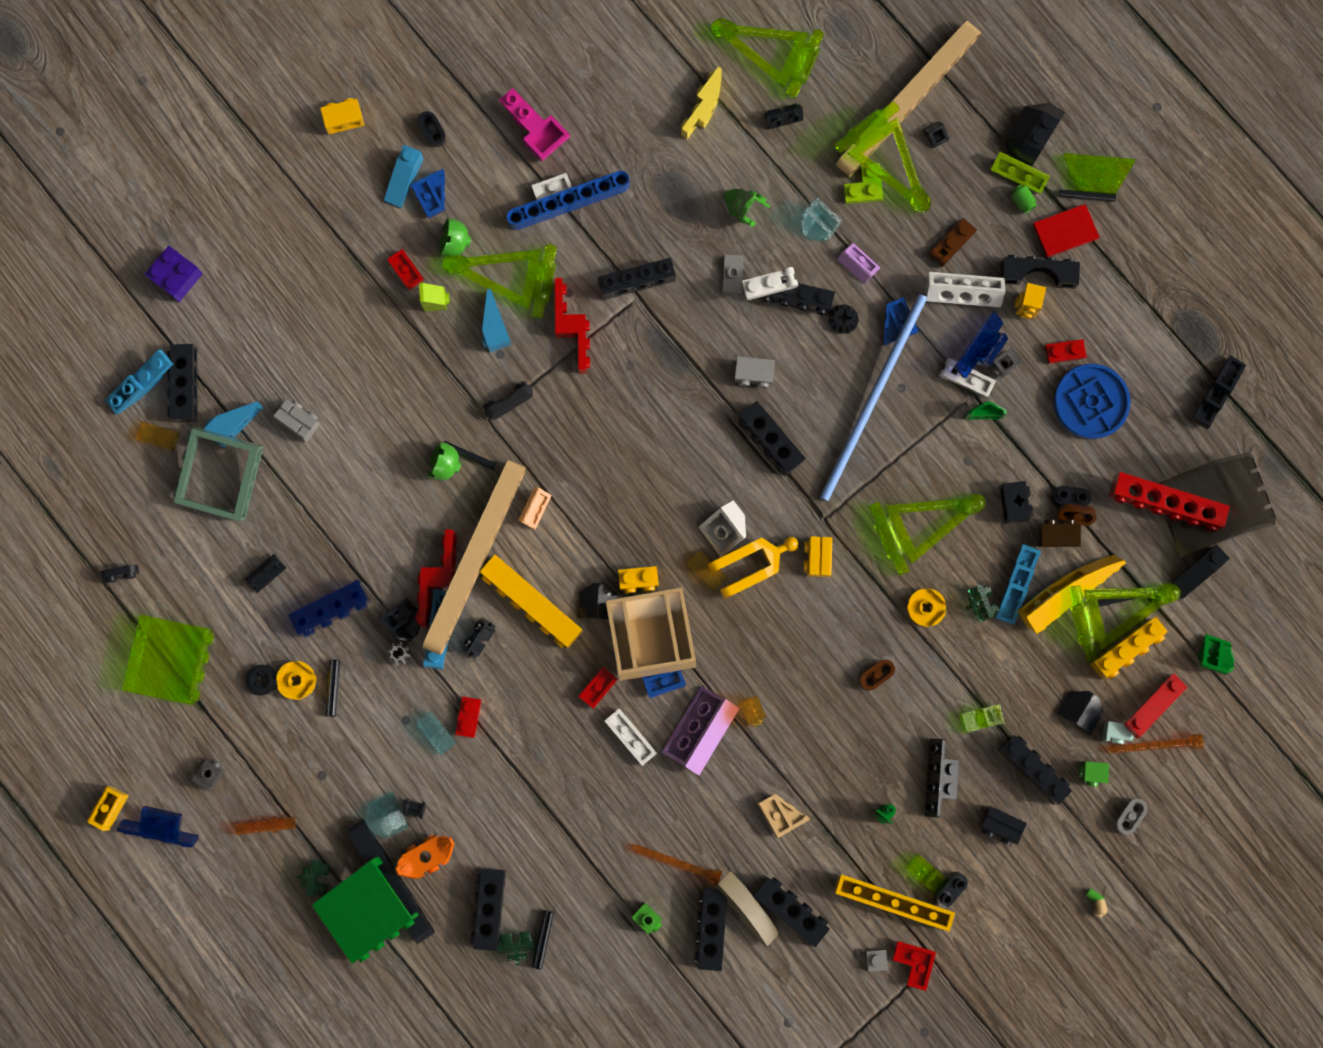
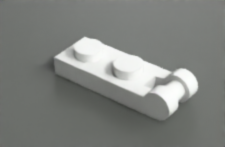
M793 267L743 280L742 286L746 300L798 287V282L794 279L793 274L795 272ZM786 277L787 282L782 284L781 278Z
M948 358L946 360V367L939 374L941 378L949 380L986 399L988 398L996 380L953 359ZM953 369L958 370L956 375L951 373Z

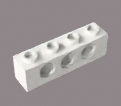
M929 272L925 287L926 301L1001 307L1005 295V280L998 277Z

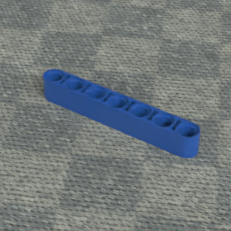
M617 171L513 208L507 213L508 225L513 230H520L621 194L629 189V175L625 171ZM624 179L626 182L620 185L616 181ZM602 185L608 186V189L606 191H601L599 187ZM585 191L591 193L588 197H583L581 194ZM566 198L573 199L571 203L564 202ZM549 204L556 205L553 210L546 208ZM532 210L538 211V214L535 216H530L529 212ZM515 216L520 217L518 222H512L511 219Z

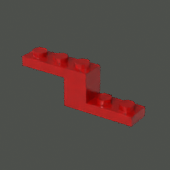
M555 278L556 338L578 337L579 374H587V368H590V357H587V350H590V338H586V331H590V320H586V314H564L567 313V302H563V295H567V284H563V278Z
M445 529V535L442 536L444 554L441 555V565L443 567H423L420 573H418L417 581L420 585V592H417L419 611L416 612V622L422 628H429L432 590H448L455 575L457 533L453 529Z

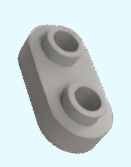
M1132 799L1127 803L1115 823L1118 832L1129 835L1137 829L1148 810L1147 804L1143 800ZM1134 805H1137L1139 807V810L1137 812H1134L1133 810ZM1124 821H1127L1128 823L1127 828H1123L1122 823Z

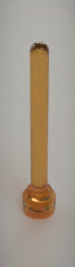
M1199 733L1192 734L1187 739L1113 745L1108 748V751L1110 753H1123L1186 746L1196 750L1204 748V739L1202 734Z
M638 844L631 846V850L636 853L706 877L713 885L719 883L723 872L716 868L715 870H707Z

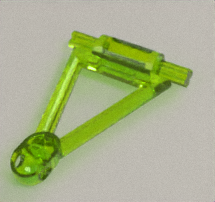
M724 18L715 20L711 26V31L715 37L728 41L784 88L789 78H791L792 81L786 92V95L791 99H796L802 84H806L820 52L818 47L825 34L820 29H814L809 43H805L808 32L740 26ZM737 35L794 40L795 42L780 73L742 42Z
M893 101L881 111L875 110L847 131V135L836 142L834 146L839 153H842L855 144L856 147L847 154L907 199L916 212L925 213L931 207V199L920 185L899 119L896 117L887 123V119L900 111L898 104ZM892 132L911 189L905 187L863 154Z
M546 244L542 261H539L541 249L467 258L462 255L446 256L442 265L446 272L462 275L487 289L491 288V291L528 310L530 309L531 299H535L532 317L539 319L543 318L545 304L550 299L556 269L554 259L557 246ZM529 260L522 296L470 269L471 266Z
M976 493L962 499L885 505L889 518H886L880 502L869 505V508L876 521L874 527L889 560H893L898 574L901 576L910 572L902 554H906L909 563L912 565L968 516L983 510L986 500L981 494ZM958 509L959 513L916 549L914 548L900 513Z
M1165 583L1155 588L1084 590L1086 602L1083 599L1081 586H1071L1069 591L1073 605L1070 606L1078 642L1083 645L1086 661H1094L1098 658L1094 644L1095 641L1098 650L1101 651L1161 606L1177 601L1181 594L1178 586L1172 583ZM1151 598L1152 602L1108 634H1105L1097 599Z

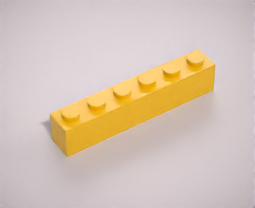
M494 555L481 569L480 573L483 575L481 579L489 586L493 583L497 587L495 591L503 598L508 596L512 600L510 604L518 611L520 608L526 612L524 616L532 623L537 621L541 625L539 629L547 636L552 634L555 637L554 642L561 648L564 646L569 648L583 632V629L497 555Z
M839 874L833 892L950 932L955 912Z

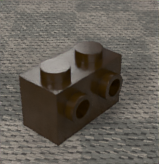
M1044 520V524H1039V547H1081V524H1075V520H1064V524H1056V520Z

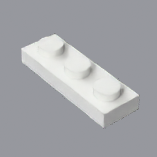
M620 708L605 720L607 725L642 766L657 754Z

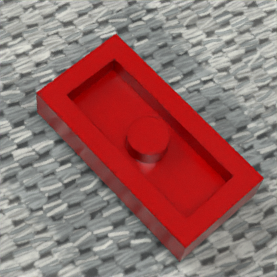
M403 249L387 259L409 291L424 281V278Z
M1084 339L1045 345L1048 364L1087 358Z
M602 667L578 697L594 709L617 682L618 678L605 667Z
M462 696L455 735L475 738L482 699Z

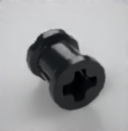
M406 798L403 815L407 816L409 814L423 819L426 802L419 803Z

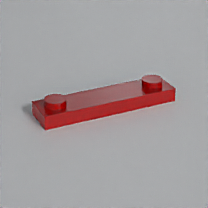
M1175 673L1171 674L1123 725L1136 739L1140 738L1188 687Z

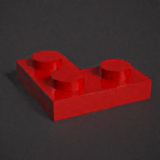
M897 941L892 960L911 966L906 985L924 991L927 990L936 952Z

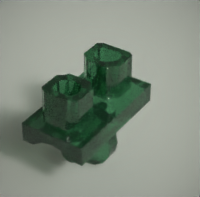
M980 584L968 590L970 605L965 607L966 611L972 609L974 616L978 615L980 622L994 617V614L999 612L997 604L995 602L989 604L987 597L992 595L989 585L982 586Z
M312 860L309 875V867L303 866L302 874H296V878L301 879V887H306L308 880L306 896L310 897L326 894L327 883H319L318 876H328L330 872V865L321 863V860Z
M530 932L519 933L520 943L515 944L512 942V934L501 935L498 952L500 954L514 953L507 955L508 961L515 960L516 966H520L521 959H528L527 953L520 954V952L535 950V943L532 941Z

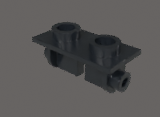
M794 103L784 106V111L782 112L780 108L767 110V113H764V118L767 120V129L770 130L803 121V107L800 104Z
M273 554L246 577L245 580L256 593H259L281 574L286 567Z
M484 618L481 621H477L473 628V634L464 641L462 651L467 654L469 653L474 659L477 656L479 657L486 646L480 642L483 638L488 642L495 632L494 628L496 626Z

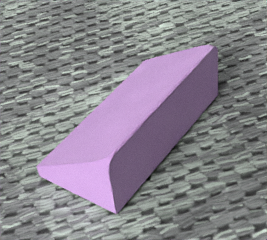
M854 243L847 247L838 257V261L863 284L868 282L880 269Z

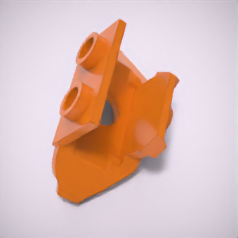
M432 834L423 839V844L419 846L414 844L406 848L405 851L407 853L402 855L394 868L397 876L419 879L424 877V873L427 871L431 874L440 869L438 865L447 864L451 857L454 846L452 838L444 835L434 837ZM423 851H428L431 854V860L427 863H423L420 860V854Z

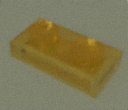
M142 421L136 440L174 451L180 433Z

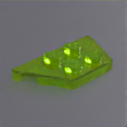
M1064 153L1062 155L1063 161H1066L1069 168L1070 177L1074 180L1076 190L1084 192L1116 194L1135 163V159L1073 153Z

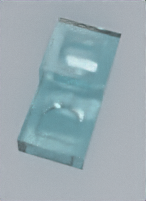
M429 711L416 722V725L440 755H443L456 744V741L432 711Z

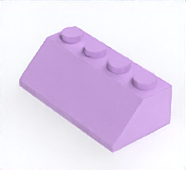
M701 686L661 753L700 775L740 708Z

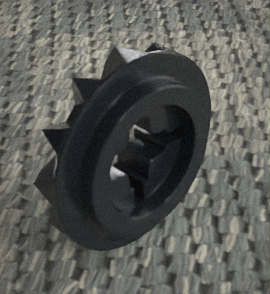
M846 304L837 305L829 314L831 328L840 334L852 332L859 322L858 312L855 311L853 306ZM845 312L849 320H846L843 326L842 320L838 317H842V314Z
M263 664L252 667L246 676L247 688L255 695L263 696L270 694L276 688V672L270 666ZM259 675L262 677L269 676L265 680L266 687L261 683L255 684L259 681Z

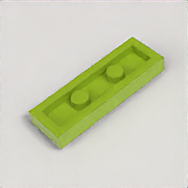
M999 152L991 167L992 171L1023 186H1027L1029 189L1040 194L1050 178V175L1002 152Z

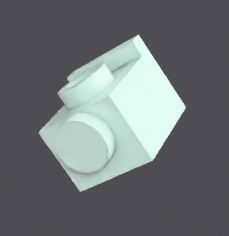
M1104 722L1103 742H1108L1110 739H1112V743L1123 744L1124 741L1132 742L1134 736L1122 723Z

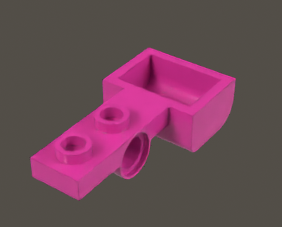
M514 88L499 99V102L513 116L516 123L529 133L523 138L524 144L541 162L570 138V134L552 115L543 120Z

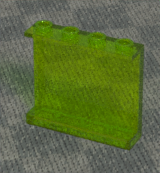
M140 614L122 691L195 705V702H198L200 698L199 686L205 677L203 669L209 660L208 648L213 643V630Z

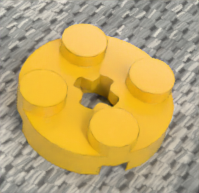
M920 589L909 598L906 609L910 619L915 624L930 627L938 624L944 618L946 602L938 591L934 589ZM923 603L931 604L930 613L928 611L923 612Z
M293 661L284 664L278 671L276 678L277 687L284 697L292 700H302L313 692L317 677L314 670L308 664L301 661ZM299 675L301 683L294 686L292 684V677H298Z

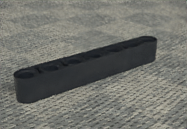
M361 818L347 827L345 831L365 863L379 857L383 862L378 866L379 870L410 915L418 913L419 916L413 919L415 923L408 928L416 943L419 944L435 933L434 928L401 876H397L394 865L365 820Z

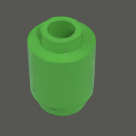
M1019 185L1012 190L1011 198L1024 214L1037 206L1035 203L1036 199L1027 186Z

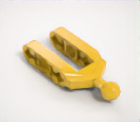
M787 537L784 544L776 547L765 539L759 538L708 563L711 572H715L761 549L769 566L722 588L720 591L725 599L778 573L780 554L785 551H795L799 543L795 537Z

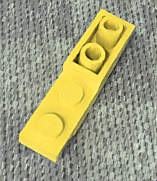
M720 67L715 72L713 70L707 77V83L704 86L701 85L696 92L697 104L691 111L692 115L681 124V135L686 139L689 138L698 125L704 129L714 113L721 87Z

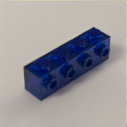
M356 580L288 614L298 636L307 638L315 634L316 629L320 627L322 629L328 628L333 625L332 621L338 618L343 620L350 616V612L354 610L358 612L367 608V604L371 601L361 581Z

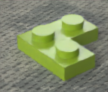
M880 163L862 164L860 166L862 183L844 184L845 204L883 201Z

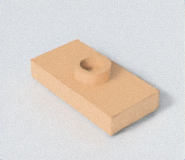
M534 486L518 521L532 529H536L552 495Z

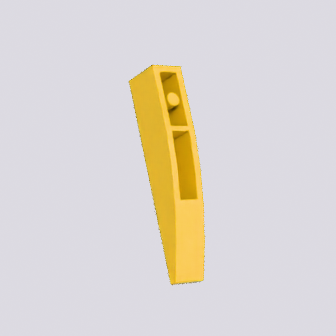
M1112 555L1080 567L1045 588L1017 612L1027 628L1038 634L1051 622L1058 619L1065 611L1073 607L1080 599L1087 596L1095 587L1102 584L1110 575L1117 572L1126 562L1118 556Z

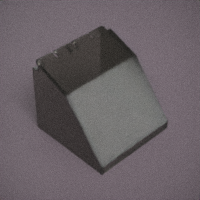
M1249 452L1213 460L1158 483L1230 506L1225 528L1217 532L1208 531L1205 529L1206 527L1200 525L1191 526L1187 524V521L1181 519L1180 521L1172 520L1168 515L1164 514L1180 557L1276 524L1277 518L1273 507L1266 510L1264 507L1271 504L1266 489L1261 491L1257 489L1264 486L1259 471L1251 473V470L1256 469L1257 465L1253 455L1250 456ZM1166 499V505L1171 507V501ZM1184 505V510L1189 513V507ZM1203 510L1202 515L1207 519L1208 514Z

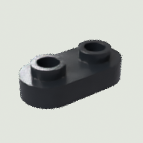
M422 112L418 117V124L431 146H442L446 141V135L439 121L432 112ZM431 121V124L426 125L425 122ZM439 136L440 139L436 141L434 137Z
M1059 486L1053 491L1052 500L1059 506L1064 504L1088 506L1091 502V494L1083 488ZM1064 492L1066 498H1061L1060 493ZM1079 495H1083L1085 500L1081 501Z
M127 565L102 570L99 572L100 580H105V583H113L117 581V578L133 579L136 578V574H139L138 565Z
M960 872L951 873L934 892L933 898L935 903L942 908L951 906L966 889L968 884L966 876Z

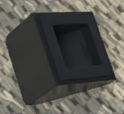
M935 122L923 129L932 148L950 140L942 122Z

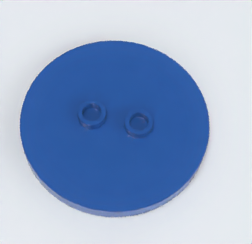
M1084 364L1071 369L1061 378L1054 392L1053 403L1058 420L1070 433L1085 439H1100L1111 435L1124 424L1130 411L1131 399L1126 383L1115 371L1099 364Z

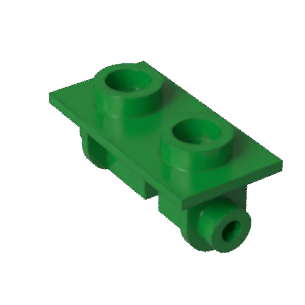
M884 804L879 810L873 809L872 811L875 813V819L881 824H892L890 819L896 813V808L892 804Z

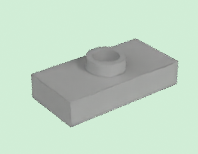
M725 255L723 293L741 294L743 255Z

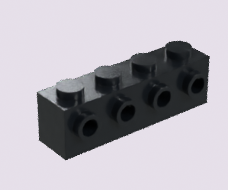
M781 279L782 284L787 282V280ZM798 283L796 288L756 299L767 303H778V305L784 307H795L801 311H813L818 315H829L835 291Z
M1010 736L997 750L1054 805H1059L1072 792L1069 788L1070 784L1063 777L1059 778L1055 774L1056 770L1047 763L1045 765L1040 760V754L1034 749L1031 751L1026 746L1027 742L1021 736Z

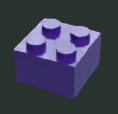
M169 245L145 273L150 281L178 302L183 299L203 274L198 267Z

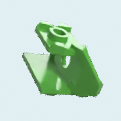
M741 188L727 190L724 194L729 213L734 217L737 216V220L751 227L755 226L756 223L746 217V214L753 202L756 201L770 208V205L766 203L767 199L752 190L747 192Z

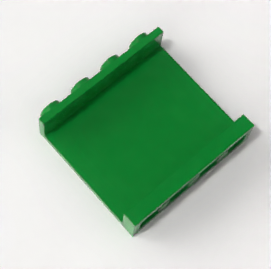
M379 857L370 860L312 904L351 964L358 960L360 963L370 957V951L374 950L377 952L385 946V940L389 939L391 941L400 935L398 931L401 928L408 929L415 923L413 919L419 916L417 912L410 915L378 868L383 863Z

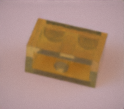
M757 695L738 703V708H740L739 710L746 726L751 725L753 728L764 723L763 719L766 718V715Z

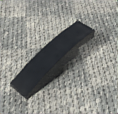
M1231 355L1228 357L1191 419L1192 421L1207 430L1210 428L1216 415L1235 388L1246 364Z

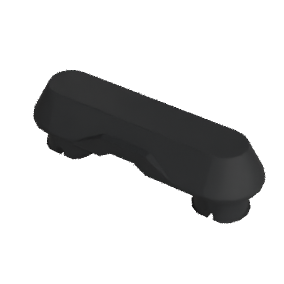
M521 381V384L518 383L516 390L507 398L500 399L495 403L494 401H488V404L485 403L483 406L485 416L493 420L498 419L526 402L533 396L532 386L527 385L526 381Z

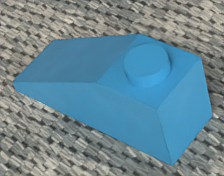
M403 145L396 161L384 202L402 208L410 191L411 184H413L424 160L421 151Z
M490 288L486 294L482 327L484 337H481L484 348L488 347L489 351L493 352L510 346L511 342Z
M256 401L217 415L206 422L204 429L234 438L263 407ZM217 442L222 448H224L227 445Z

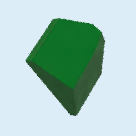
M986 401L969 410L964 416V420L1003 419L1007 415V410L995 403Z
M1205 634L1198 655L1201 667L1224 675L1233 671L1235 660L1231 650V642Z

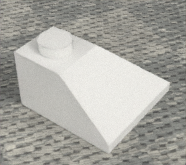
M734 500L722 506L699 526V529L720 557L724 556L746 538L745 515Z

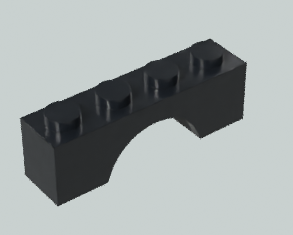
M1007 255L1001 262V278H1004L1005 284L1019 285L1027 274L1042 272L1052 278L1056 288L1075 289L1079 285L1080 262H1074V259L1060 261L1052 257L1037 259L1035 256L1018 258L1017 255Z

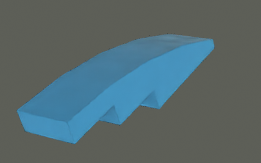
M1022 543L996 615L997 619L1015 624L1019 614L1017 611L1022 607L1028 592V586L1034 574V568L1041 550Z

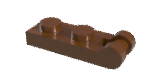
M962 218L928 256L932 259L935 258L943 268L976 233L977 229L965 218ZM942 250V251H944L947 255H946V256H943V255H942L941 253H939V252Z

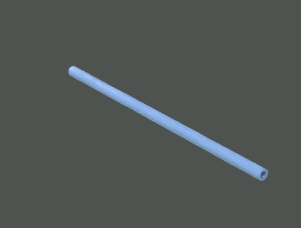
M918 294L820 495V498L825 501H829L927 300V297Z

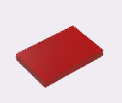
M1086 204L1033 223L1046 258L1100 238Z

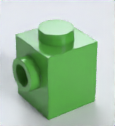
M1081 762V765L1078 767V777H1081L1080 781L1086 782V786L1097 787L1098 783H1108L1109 763Z
M646 902L631 917L648 934L651 931L656 933L662 926L660 923L662 918Z

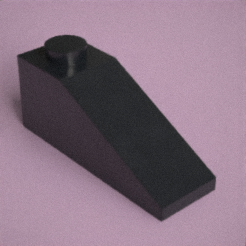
M1216 544L1206 550L1169 586L1183 599L1214 574L1230 558Z

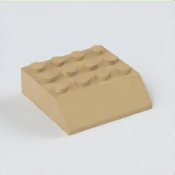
M682 587L606 601L620 681L696 668V658Z

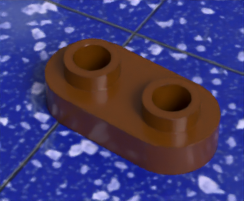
M1064 504L1057 510L1058 519L1062 523H1064V520H1075V524L1089 526L1097 519L1096 511L1091 506Z
M890 660L879 661L860 676L859 682L861 687L867 691L876 689L894 675L895 666ZM882 666L888 668L887 673L881 671ZM866 678L872 679L871 685L866 683Z

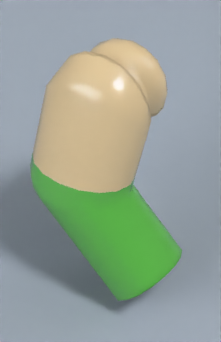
M1089 888L1085 896L1095 903L1094 915L1102 917L1108 910L1105 898Z

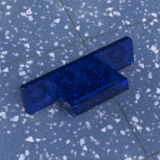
M996 311L990 313L955 364V368L962 378L966 379L975 365L990 367L1009 339L1006 333H998L1003 325V321Z
M149 806L142 808L140 822L123 819L117 826V831L123 832L126 835H136L144 839L177 844L184 848L194 847L199 839V835L181 831V813Z

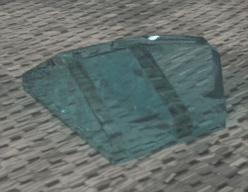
M816 197L801 216V232L808 239L828 241L842 221Z
M394 792L369 803L365 821L369 830L386 839L410 828Z

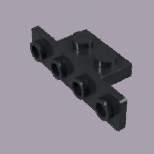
M930 739L925 817L940 818L942 798L957 800L959 760L944 759L945 739Z

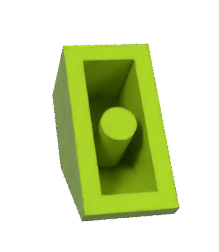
M419 283L420 303L425 312L447 310V304H450L449 292L446 293L443 286Z

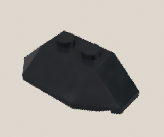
M1050 103L1025 106L1006 137L1010 157L1032 167L1065 112Z

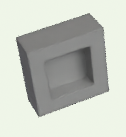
M886 949L866 951L868 972L888 970Z

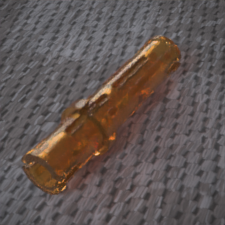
M295 816L280 819L273 817L271 820L236 823L235 829H238V831H235L236 835L269 831L277 833L279 830L296 829V822L294 823L296 818Z

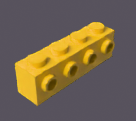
M1156 616L1150 618L1091 662L1090 665L1101 679H1112L1119 674L1118 669L1122 666L1126 668L1134 662L1133 658L1138 654L1142 656L1150 650L1148 647L1151 644L1157 645L1165 639L1163 635L1168 631Z

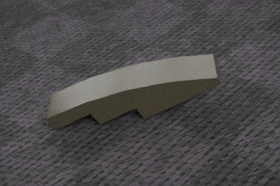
M730 871L716 887L729 899L727 903L740 915L738 919L765 947H768L778 936L779 931L758 901Z

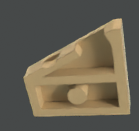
M776 794L758 803L776 838L783 836L810 820L808 816L803 815L794 806L786 803Z

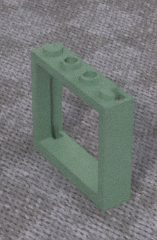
M192 428L187 435V449L184 450L182 455L184 463L178 472L179 483L174 489V503L236 521L245 520L264 446L202 428ZM199 437L249 451L234 512L185 498Z

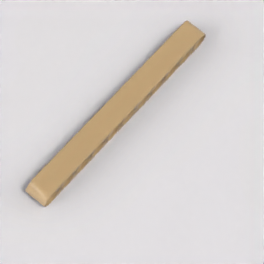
M966 21L841 156L836 166L848 177H851L981 35V31L969 21Z
M510 460L506 462L428 631L422 648L442 655L523 479L526 467Z

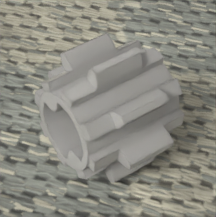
M400 642L398 646L392 643V650H387L391 654L388 660H395L396 666L400 662L406 665V658L412 657L407 653L410 647H404L403 642ZM403 649V656H399V659H396L395 652Z

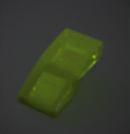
M1000 704L959 714L964 733L1005 723Z
M918 853L905 867L933 894L946 879Z

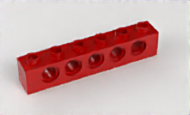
M1123 472L1114 475L1109 497L1114 498V501L1117 503L1133 504L1132 507L1146 508L1151 510L1150 512L1153 514H1165L1170 519L1176 521L1181 519L1187 521V524L1191 526H1204L1206 530L1211 532H1217L1225 528L1230 508L1229 505ZM1129 488L1134 489L1135 496L1129 493ZM1148 493L1153 496V502L1148 500ZM1166 499L1171 501V507L1166 505ZM1184 505L1189 507V513L1184 510ZM1203 510L1208 514L1207 519L1202 515Z

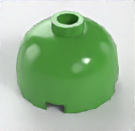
M446 218L442 227V231H444L443 236H440L439 253L444 256H457L463 253L465 247L470 246L471 236H468V230L461 221Z
M440 441V446L436 445L429 464L432 466L431 471L427 470V477L443 481L448 480L454 473L459 472L461 462H458L459 454L453 446Z

